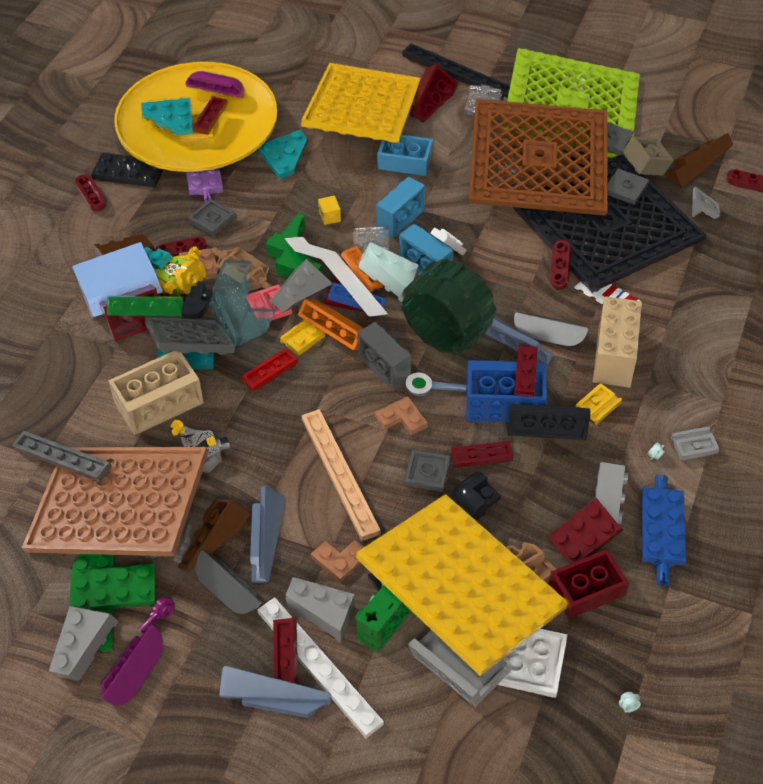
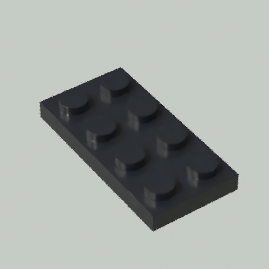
M102 152L91 176L94 180L156 188L164 169L146 164L134 156Z
M510 404L508 436L586 440L591 410L590 408Z

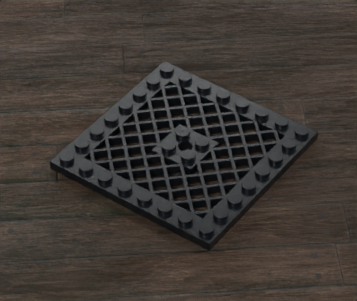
M623 154L622 156L618 155L607 160V184L617 169L648 179L644 174L637 173L634 166ZM582 176L578 177L581 181L584 180ZM650 180L639 198L642 201H637L635 205L607 195L608 211L606 216L564 212L562 214L555 211L512 207L551 249L554 243L559 240L569 242L571 247L570 270L591 293L691 247L706 238V234ZM573 181L569 183L573 187L576 185ZM548 186L544 187L545 190H550ZM564 187L561 188V190H562L564 193H565L566 191H568V190H567L566 188H564ZM581 188L577 190L581 194L584 193V191ZM629 215H635V216H639V217H638V218H636V217H630ZM641 217L651 218V220L642 219ZM553 219L562 220V222L553 221ZM653 219L663 220V222L654 221ZM565 221L574 222V224L565 223ZM577 223L586 224V226L577 225ZM639 225L649 226V228L639 227ZM652 227H655V228H660L661 230H655V229H651V228H652ZM563 229L571 230L572 233L563 231ZM664 229H666V230H672V231H674V232H667V231H664ZM575 231L584 233V235L576 234ZM625 231L635 233V235L625 233ZM587 233L594 234L596 237L588 236ZM638 233H639V234H644V235H647V237H645V236H639V235H637V234H638ZM650 236L660 237V239L651 238ZM611 238L621 239V241L611 240ZM573 240L582 241V243L573 242ZM624 240H628V241H634V242H633V243H628V242H623V241H624ZM585 242L594 243V245H588ZM636 242L645 243L646 246L636 244ZM597 244L606 245L607 248L599 247ZM610 246H611V247H617V248H619V250H617V249H611V248H609V247H610ZM622 248L632 250V252L622 251ZM583 251H589V252H593V253H592V254H588V253H583ZM595 253L605 254V256L595 255ZM608 255L617 256V259H616V258H610V257H607V256H608ZM593 261L603 263V265L593 264Z

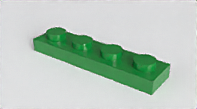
M107 296V315L182 316V297Z

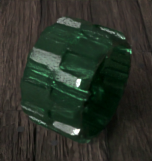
M440 259L437 263H430L403 290L401 295L403 302L400 306L409 327L414 330L424 343L429 344L441 353L447 352L452 355H458L468 350L492 325L493 318L497 312L493 301L494 296L482 281V278L465 267L463 263H456L448 259Z

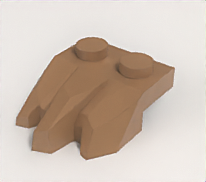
M526 542L522 544V549L520 550L513 545L506 547L542 580L549 583L551 571L557 568L545 559L544 552L535 544Z

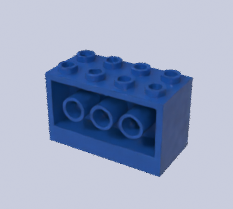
M468 360L466 421L509 422L510 404L546 406V363H537L534 397L514 395L517 362Z

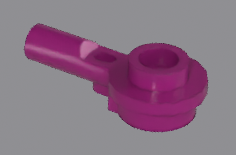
M160 598L152 608L153 612L150 614V617L138 629L144 634L147 632L146 627L155 625L159 619L169 617L175 608L174 601L170 598Z

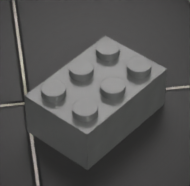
M376 322L357 332L358 357L392 391L405 384L407 377L411 375V354L409 351L404 350L398 341L392 338L385 328L380 327Z

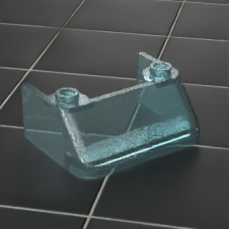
M224 260L212 289L210 307L215 318L219 320L234 343L235 348H238L266 333L275 314V309H254L250 307L246 297L251 290V285L246 276L251 267V261Z

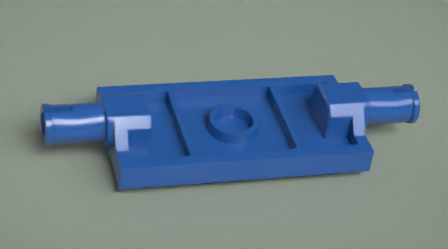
M661 474L655 476V488L642 487L641 491L642 562H651L657 569V585L661 586V581H663V586L670 585L669 569L674 565H685L684 491L668 489V477L663 475V480L661 481Z

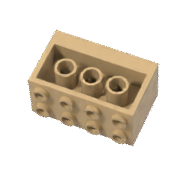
M604 297L598 329L593 383L631 387L637 360L642 301Z
M180 351L167 353L108 380L114 403L134 436L204 403L200 380Z

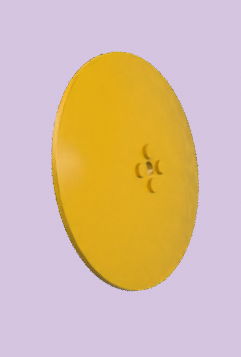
M190 62L158 70L135 83L120 100L115 112L114 122L121 144L131 155L140 161L171 171H206L233 164L259 149L270 137L276 125L277 103L268 85L247 70L224 63ZM196 71L230 76L238 79L243 84L245 94L243 98L186 87V81ZM212 96L227 99L228 102L209 135L193 132V135L176 136L172 134L171 130L167 128L164 130L155 125L154 121L145 120L142 115L143 102L190 98L192 123L194 125Z

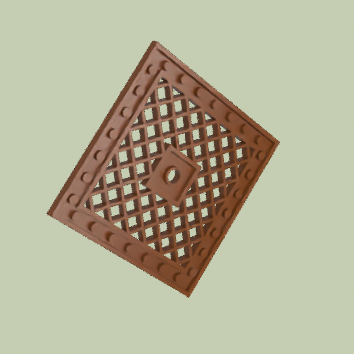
M476 99L468 203L606 216L608 211L607 110ZM549 123L552 127L548 128L546 124ZM524 127V128L527 129V130H526L525 132H523V131L521 130V128ZM541 129L544 132L539 133L537 130ZM557 130L558 132H560V134L557 135L554 133V131ZM499 131L502 134L498 136L496 132ZM515 132L518 136L514 137L512 134ZM532 134L535 137L532 139L529 137V135ZM550 136L552 139L548 140L545 137ZM566 137L568 141L565 142L562 138ZM507 138L510 141L506 143L503 139ZM582 138L585 142L581 143L579 139ZM498 143L501 147L497 148L495 144ZM574 144L576 148L573 149L570 145ZM516 145L518 148L514 150L511 146ZM565 149L568 153L564 154L562 150ZM506 150L509 154L505 155L503 151ZM582 151L585 154L582 156L578 152ZM498 156L501 159L496 160L494 157ZM573 156L574 158H576V160L573 161L570 159V157ZM514 157L517 161L513 162L511 158ZM565 162L568 165L564 167L561 163ZM506 163L509 166L505 168L502 164ZM582 163L585 167L581 168L578 165ZM497 168L499 172L495 173L493 170ZM574 169L576 173L573 174L569 170ZM515 170L517 173L513 175L510 171ZM531 171L534 175L530 177L527 173ZM548 173L550 177L547 178L544 174ZM564 174L568 178L564 180L561 176ZM504 175L508 178L505 181L501 178ZM582 176L584 180L581 181L578 177ZM522 177L525 180L521 182L518 178ZM539 178L542 182L537 183L535 180ZM556 180L559 184L555 185L552 181ZM494 181H497L499 185L495 186L492 183ZM573 181L576 185L573 187L569 183ZM512 182L516 185L513 188L509 185ZM530 184L533 188L529 189L527 185ZM547 185L550 190L547 191L543 187ZM564 187V188H566L568 191H566V192L564 193V192L561 190V188ZM581 188L584 191V193L581 194L577 190Z

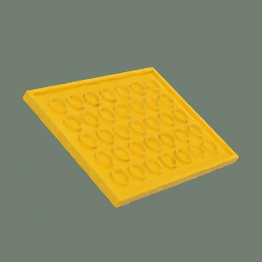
M329 63L301 120V126L308 129H321L325 132L333 131L343 135L350 134L356 137H368L373 140L380 139L390 143H399L421 78Z
M446 494L359 550L355 557L479 676L483 675L559 615L568 605L561 595Z

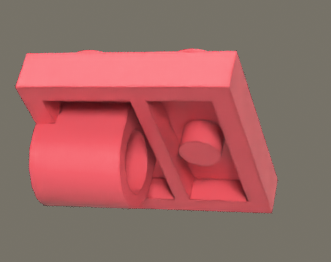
M279 284L245 295L258 325L293 314L292 309L282 313L270 301L279 290Z

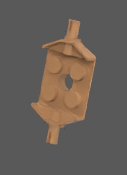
M216 246L211 249V253L219 258L216 264V272L220 269L244 286L245 292L272 287L267 282L269 267L240 247L223 251Z

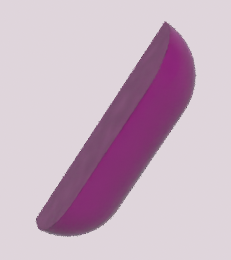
M196 71L186 81V87L243 98L245 94L243 84L238 79L230 76Z
M154 625L146 627L147 632L140 637L136 635L131 640L100 686L103 692L100 697L107 703L123 705L129 702L159 660L163 650V640L160 632Z

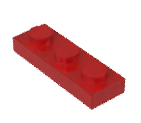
M285 348L242 375V381L254 392L298 364V358Z

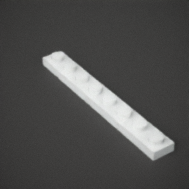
M275 597L257 609L258 614L272 630L273 620L293 618ZM297 623V656L299 662L325 692L331 693V699L361 734L368 738L384 725V721Z

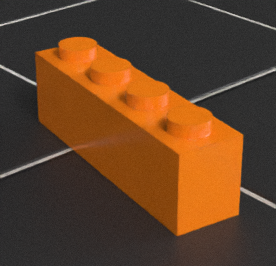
M304 299L298 316L350 349L358 350L357 332L364 329L363 327L317 299Z

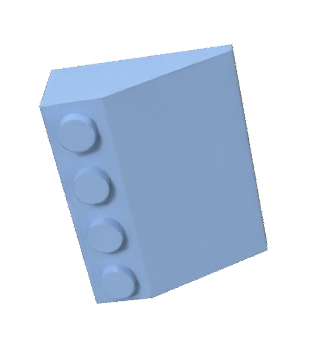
M141 242L72 266L91 317L103 314L99 303L106 301L107 296H120L148 285H153L158 294L163 292Z

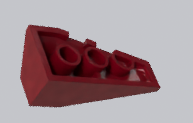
M438 64L425 69L419 81L411 113L422 123L425 122L444 102L454 95L459 83Z

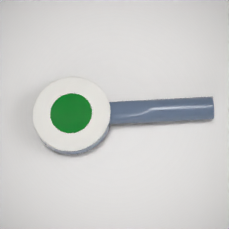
M424 373L409 375L405 384L407 391L415 396H424L431 389L466 392L467 387L465 384L432 382L431 378Z

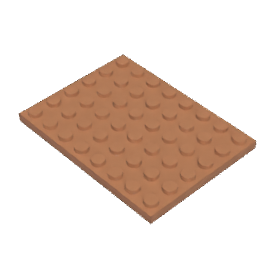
M70 447L108 461L112 468L100 483L55 466L22 546L25 553L175 556L209 453L206 447Z

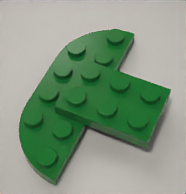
M80 554L75 560L71 571V607L107 613L114 617V609L155 605V563L115 567V555ZM114 626L107 635L105 643L101 644L97 651L113 652Z

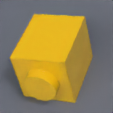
M335 195L318 199L319 213L324 225L341 222V210Z

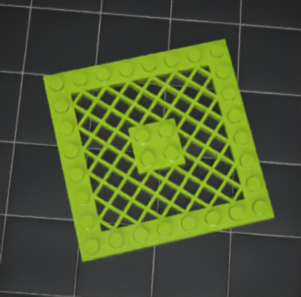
M518 48L507 101L547 105L546 102H548L552 106L607 110L608 123L631 130L634 134L640 74ZM549 123L546 124L548 128L552 127ZM524 127L521 128V130H522L523 132H525V131L527 130V129H525ZM541 129L537 130L539 133L544 132ZM557 130L554 131L555 134H560ZM515 132L512 134L514 137L518 136ZM532 134L529 135V137L532 139L535 137ZM550 136L545 137L548 140L552 139ZM566 137L562 138L565 142L568 141ZM582 138L579 139L581 143L585 142ZM574 144L570 145L573 149L576 148ZM607 151L608 158L618 156V154Z

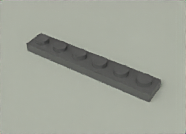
M23 431L12 445L18 452L100 483L112 468L108 461Z

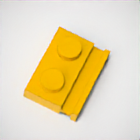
M303 320L282 335L280 342L286 344L287 348L297 356H300L326 335L324 331Z
M600 383L580 400L575 407L590 408V420H593L594 424L598 425L621 404L622 398L616 397L614 392Z

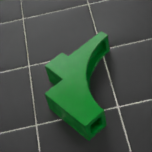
M298 213L291 220L286 230L282 231L281 235L275 233L266 242L267 255L276 259L277 275L287 279L306 259L322 273L321 264L313 261L306 254L294 251L284 239L301 237L302 232L306 228L305 215Z

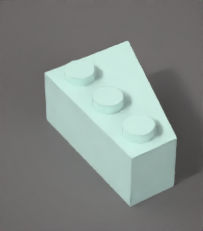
M370 242L362 254L358 267L374 281L378 280L385 286L384 289L388 292L391 290L399 297L398 300L403 302L411 290L418 265Z

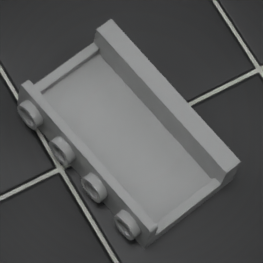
M432 630L420 641L414 638L408 643L413 657L474 707L512 670L510 657L507 655L483 675L479 676Z

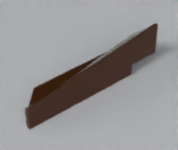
M729 133L715 140L711 139L675 159L674 163L677 167L667 171L665 176L679 187L684 188L733 146Z

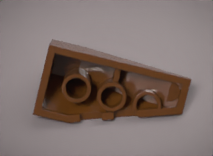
M215 498L202 519L205 522L203 527L196 530L194 534L196 537L195 543H192L187 548L178 568L188 572L196 566L198 555L202 550L209 552V555L246 526L250 513L232 499Z

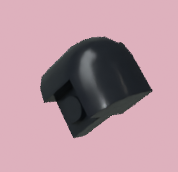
M198 281L197 287H191L189 297L186 296L181 312L182 318L196 319L205 315L213 291L206 289L205 282Z
M475 472L460 482L454 489L451 497L457 505L476 521L485 515V510L501 499V495L487 482L488 477L480 472Z

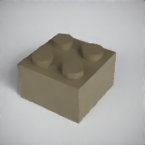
M633 136L623 151L627 160L639 174L664 175L674 161L657 138Z

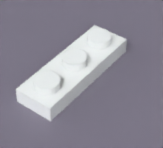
M434 227L431 234L450 246L463 256L467 251L462 247L463 243L443 228L439 231Z

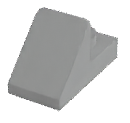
M694 187L692 217L703 211L714 220L720 216V204L697 187Z

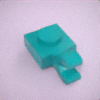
M148 247L144 248L152 267L162 270L173 258L169 252L159 248L155 252Z

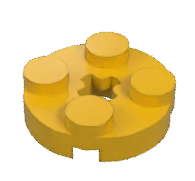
M188 259L182 264L180 269L175 271L174 276L177 279L180 293L189 295L191 287H197L198 281L202 282L203 277L206 278V268L203 263L194 259Z

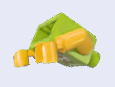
M192 247L187 255L172 256L173 258L162 270L153 267L163 294L169 293L171 295L173 293L178 297L181 296L182 293L178 290L177 279L174 276L175 271L180 269L182 264L188 259L198 261V255L202 253L198 248Z

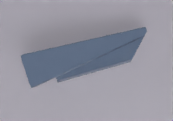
M476 308L474 323L486 328L487 336L517 351L519 345L538 347L537 361L546 363V365L553 359L554 355L542 348L539 342L519 333L488 310Z
M261 486V503L252 504L250 554L252 583L269 582L286 502L284 495L266 486Z
M224 666L222 670L219 696L221 698L242 699L243 706L309 718L315 714L316 710L326 704L330 705L332 701L331 693L229 666Z

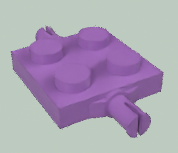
M219 168L186 172L189 195H204V201L207 202V198L208 201L211 199V194L223 192Z

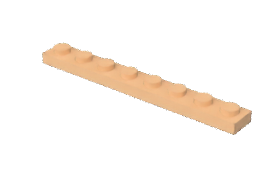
M320 409L301 415L306 430L361 541L381 535V530Z

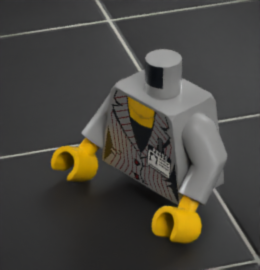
M174 420L171 424L173 428L172 434L174 436L179 435V433L181 434L182 447H206L209 453L202 472L210 473L222 462L220 451L230 448L227 437L216 440L213 432L210 430L191 429L184 426L180 420Z

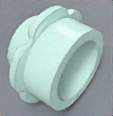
M657 442L648 451L647 455L651 457L650 460L653 458L658 460L665 452L663 450L664 445L661 446Z
M626 692L620 697L619 705L623 708L624 712H633L641 705L639 701L640 696L633 694V692Z

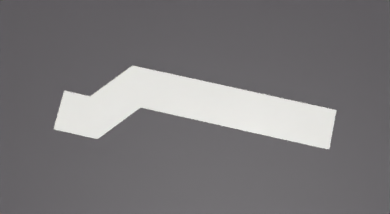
M304 237L284 238L294 251L322 259L368 316L388 314L336 252L310 245Z

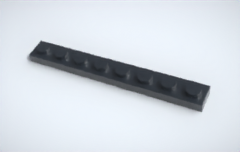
M412 43L402 51L403 57L426 67L438 64L454 79L501 99L504 97L508 98L510 85Z

